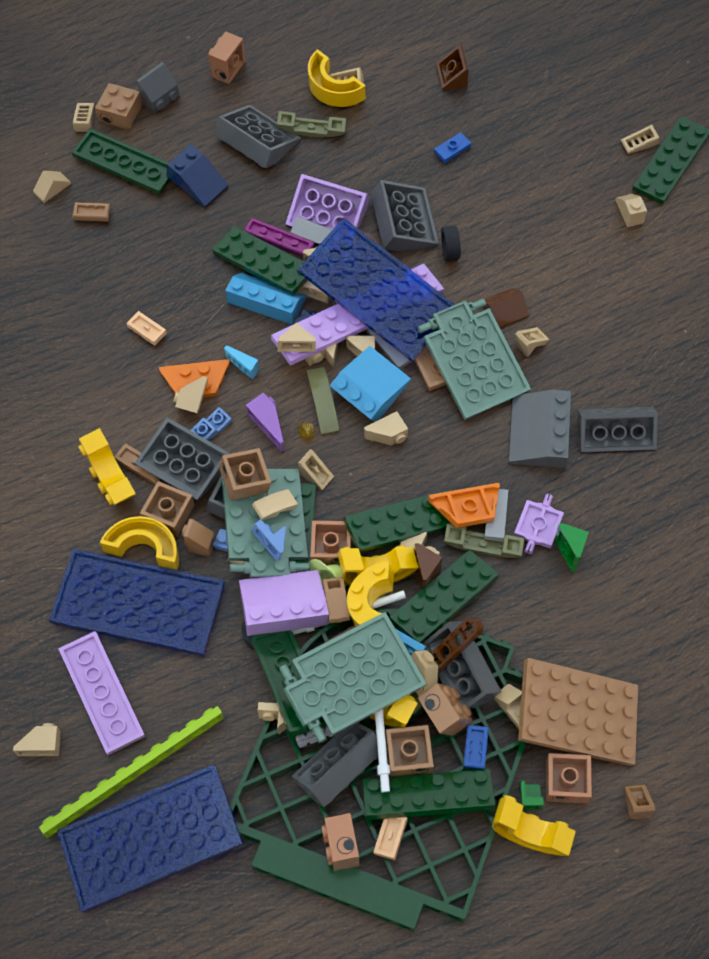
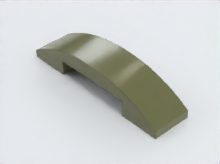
M279 111L277 127L290 133L308 137H335L345 134L346 118L329 117V121L298 118L296 113Z
M325 367L306 370L321 436L340 432Z
M447 523L444 543L450 546L494 557L518 558L522 556L524 538L505 534L504 542L484 540L485 534L467 531L466 527L456 528L453 524Z

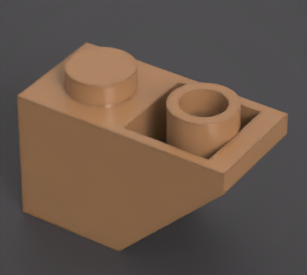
M189 519L188 524L184 525L182 530L187 551L210 557L213 543L216 539L214 532L197 521Z
M343 577L324 579L323 587L329 613V623L350 620Z

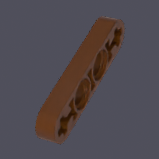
M479 618L465 619L431 652L434 661H437L438 673L442 672L481 635L483 623ZM458 634H460L463 638V642L461 645H459L456 640ZM445 647H447L450 652L448 658L444 656L443 651Z

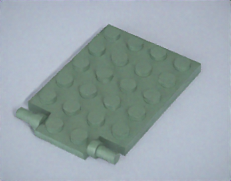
M484 299L474 303L462 301L432 314V319L418 326L420 333L438 328V331L424 336L423 339L464 420L531 390L490 308L473 315L476 309L486 306Z
M267 469L271 480L268 493L230 501L222 477L228 561H248L243 562V564H230V572H243L244 574H249L250 578L283 576L295 573L296 571H309V563L289 561L307 560L308 558L299 469ZM289 489L298 503L297 507L293 510L280 512L277 517L262 520L264 524H268L271 527L273 534L284 526L286 527L284 550L281 558L276 561L252 533L254 524L260 520L252 504L270 494Z
M386 612L293 659L292 662L301 677L300 680H297L296 676L291 674L287 664L279 668L286 680L284 682L286 687L283 690L302 726H308L309 730L315 734L319 743L327 739L320 727V718H323L331 735L334 736L427 685Z

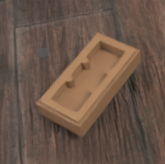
M75 202L73 220L108 222L110 204Z

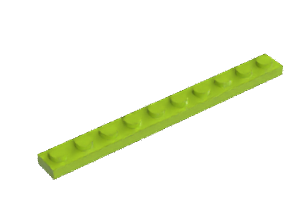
M218 706L214 709L209 708L198 720H191L186 724V728L180 732L172 733L167 741L154 745L149 753L135 758L133 764L127 768H120L116 771L115 776L109 780L101 781L96 789L83 793L78 801L64 806L59 814L46 818L42 825L39 826L43 835L48 839L223 720L222 711Z

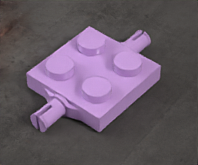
M545 494L543 503L526 501L514 532V536L524 538L528 542L524 550L526 553L529 550V554H532L535 544L550 549L552 547L558 524L561 523L564 512L555 510L550 506L553 499L551 494L550 497L549 494Z

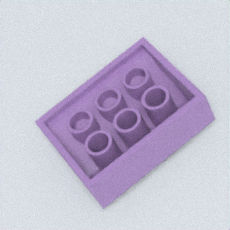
M301 174L286 225L293 227L298 216L344 234L346 237L343 243L351 245L365 216L371 197L357 190Z
M318 570L290 573L283 576L239 580L247 636L328 625L329 613Z

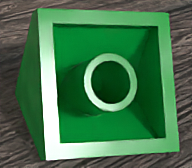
M561 523L558 524L554 541L571 572L574 573L577 570L589 532Z

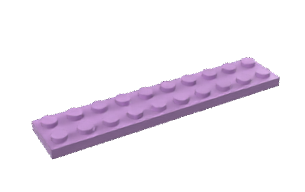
M425 264L419 265L298 322L301 327L316 338L315 352L281 353L291 366L335 343L345 340L348 336H354L402 313L404 310L443 293L444 288ZM293 325L271 335V340L277 348L278 338Z

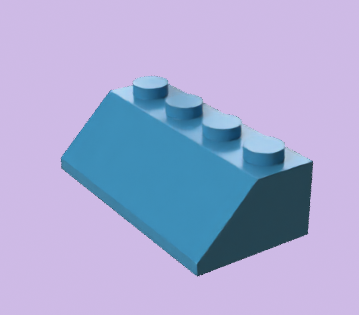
M245 273L233 276L225 290L228 303L292 325L307 298L306 294L300 292L292 296L262 279Z

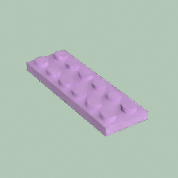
M96 631L58 648L106 754L110 755L144 738L143 730Z

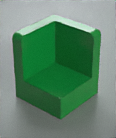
M520 781L519 795L520 804L523 805L522 811L542 810L544 801L543 797H541L540 785H525V781Z

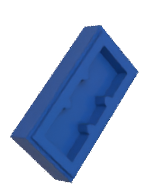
M460 132L436 147L434 153L446 163L470 148L471 142Z
M467 725L463 768L485 769L489 727Z

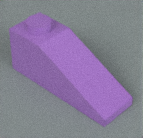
M262 393L246 404L247 415L275 446L283 452L284 442L276 412V403L271 397H267Z

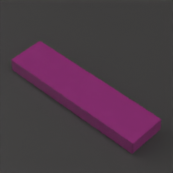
M251 218L244 229L245 232L266 243L300 257H303L302 252L304 250L312 249L315 246L313 241Z

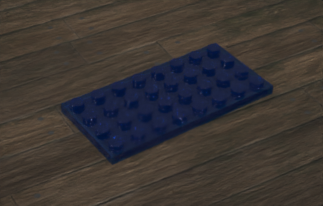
M344 217L297 271L411 362L414 361L426 346L423 339L424 336L438 331L437 328L420 333L418 326L432 319V314L455 305Z
M73 549L49 622L204 656L225 582L216 578Z
M215 764L57 830L79 907L83 913L244 845Z

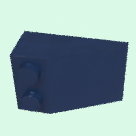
M189 144L167 164L166 176L203 207L209 205L228 187L226 181L206 156L192 144Z

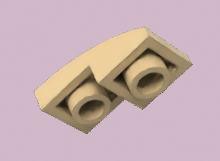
M289 489L270 494L252 504L261 520L277 517L280 512L293 510L298 505Z

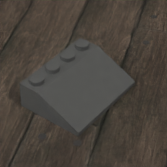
M251 105L218 116L214 135L219 137L221 141L228 143L235 150L242 152L247 158L254 160L264 168L276 164L301 140V137L277 127L276 121Z
M380 180L371 191V197L383 249L401 252L438 246L439 241L425 188Z
M546 390L521 394L513 398L509 464L566 468L569 451L571 391Z
M167 417L138 457L135 465L176 489L191 494L195 500L199 501L219 481L222 475L219 468L223 455L230 453Z

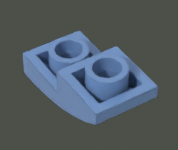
M218 407L207 419L203 417L190 431L209 441L223 431L233 420Z

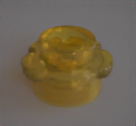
M302 422L298 427L299 435L305 440L314 437V426L311 423Z

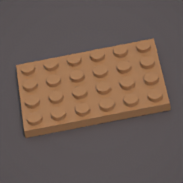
M526 658L523 668L518 741L579 755H591L592 758L633 766L635 765L638 685Z

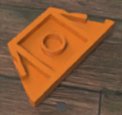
M230 360L159 367V372L175 394L180 392L181 388L203 376L208 377L203 398L216 397L219 386L225 378V372L230 367Z
M494 483L431 494L428 497V501L456 528L493 522L500 484Z

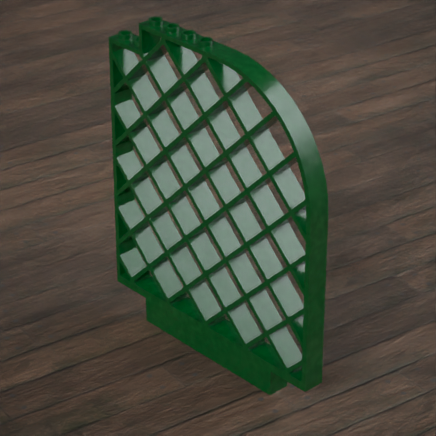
M382 608L373 610L379 613L386 612L387 616L390 617L398 609ZM351 616L348 621L330 623L318 631L300 649L302 655L313 650L321 642H327L328 637L354 625ZM481 634L474 640L479 651L482 652L500 689L507 685L505 679L522 685L523 672L518 669H508L515 649L511 643L504 640L497 641L488 634ZM490 649L507 655L502 670L499 669ZM423 706L415 714L412 713L409 720L427 713ZM477 707L472 709L477 720H474L469 725L489 727L488 724L508 715L503 709H499L483 716L480 708ZM275 719L273 721H266L222 823L224 831L260 844L251 864L252 869L413 933L423 908L464 923L495 834L492 828L494 818L490 810L482 811L491 829L489 836L468 846H465L453 820L469 812L443 814L418 827H415L411 817H407L409 831L403 833L401 843L413 838L425 865L397 878L389 859L381 857L391 881L355 867L334 871L333 865H328L326 856L303 848V846L323 838L322 828L296 839L286 813L314 802V800L307 794L282 805L272 782L276 778L301 768L319 750L302 757L293 736H289L287 728L278 734V729L271 731ZM365 719L360 721V724L376 734V725L369 727ZM384 724L385 731L386 729L393 728L391 726ZM467 726L454 736L443 734L430 740L431 749L447 742L449 743L460 766L449 772L475 770L463 768L464 757L455 740L467 734ZM488 728L487 741L493 752L486 755L485 765L497 760L507 780L506 787L494 792V799L496 801L504 798L505 795L508 796L526 742L516 741L500 749L490 728ZM287 736L297 759L267 771L261 757L264 745ZM327 736L328 741H330L333 738V736ZM518 751L510 770L504 756ZM377 758V764L365 768L364 772L359 774L349 784L360 810L351 815L352 823L354 824L364 819L375 845L378 835L371 820H366L365 806L354 783L377 774L379 758ZM257 762H259L263 774L250 779ZM268 783L277 808L247 820L240 803L244 793ZM316 802L325 822V818H328L326 810ZM237 809L242 817L243 824L233 821ZM282 816L292 843L254 828ZM447 823L459 850L431 862L419 835ZM375 846L358 853L359 862L374 856ZM485 847L476 869L470 853ZM463 857L473 877V883L470 888L447 897L435 869ZM429 872L442 901L401 885ZM467 897L464 909L451 905Z

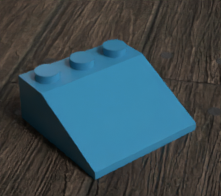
M369 346L338 374L330 386L368 418L376 422L381 419L412 379Z

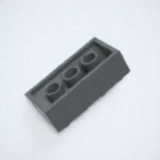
M654 407L578 409L580 451L657 450V411Z
M463 621L448 622L422 643L426 646L425 650L431 653ZM458 634L456 640L457 643L461 645L463 642V638L460 634ZM475 641L442 672L438 673L442 684L456 688L461 696L459 700L470 710L489 702L501 693ZM445 647L443 651L444 656L448 658L450 652L449 649Z
M359 722L337 733L294 773L292 778L314 801L325 807L343 789L347 788L351 781L363 773L372 761L378 758L376 734Z

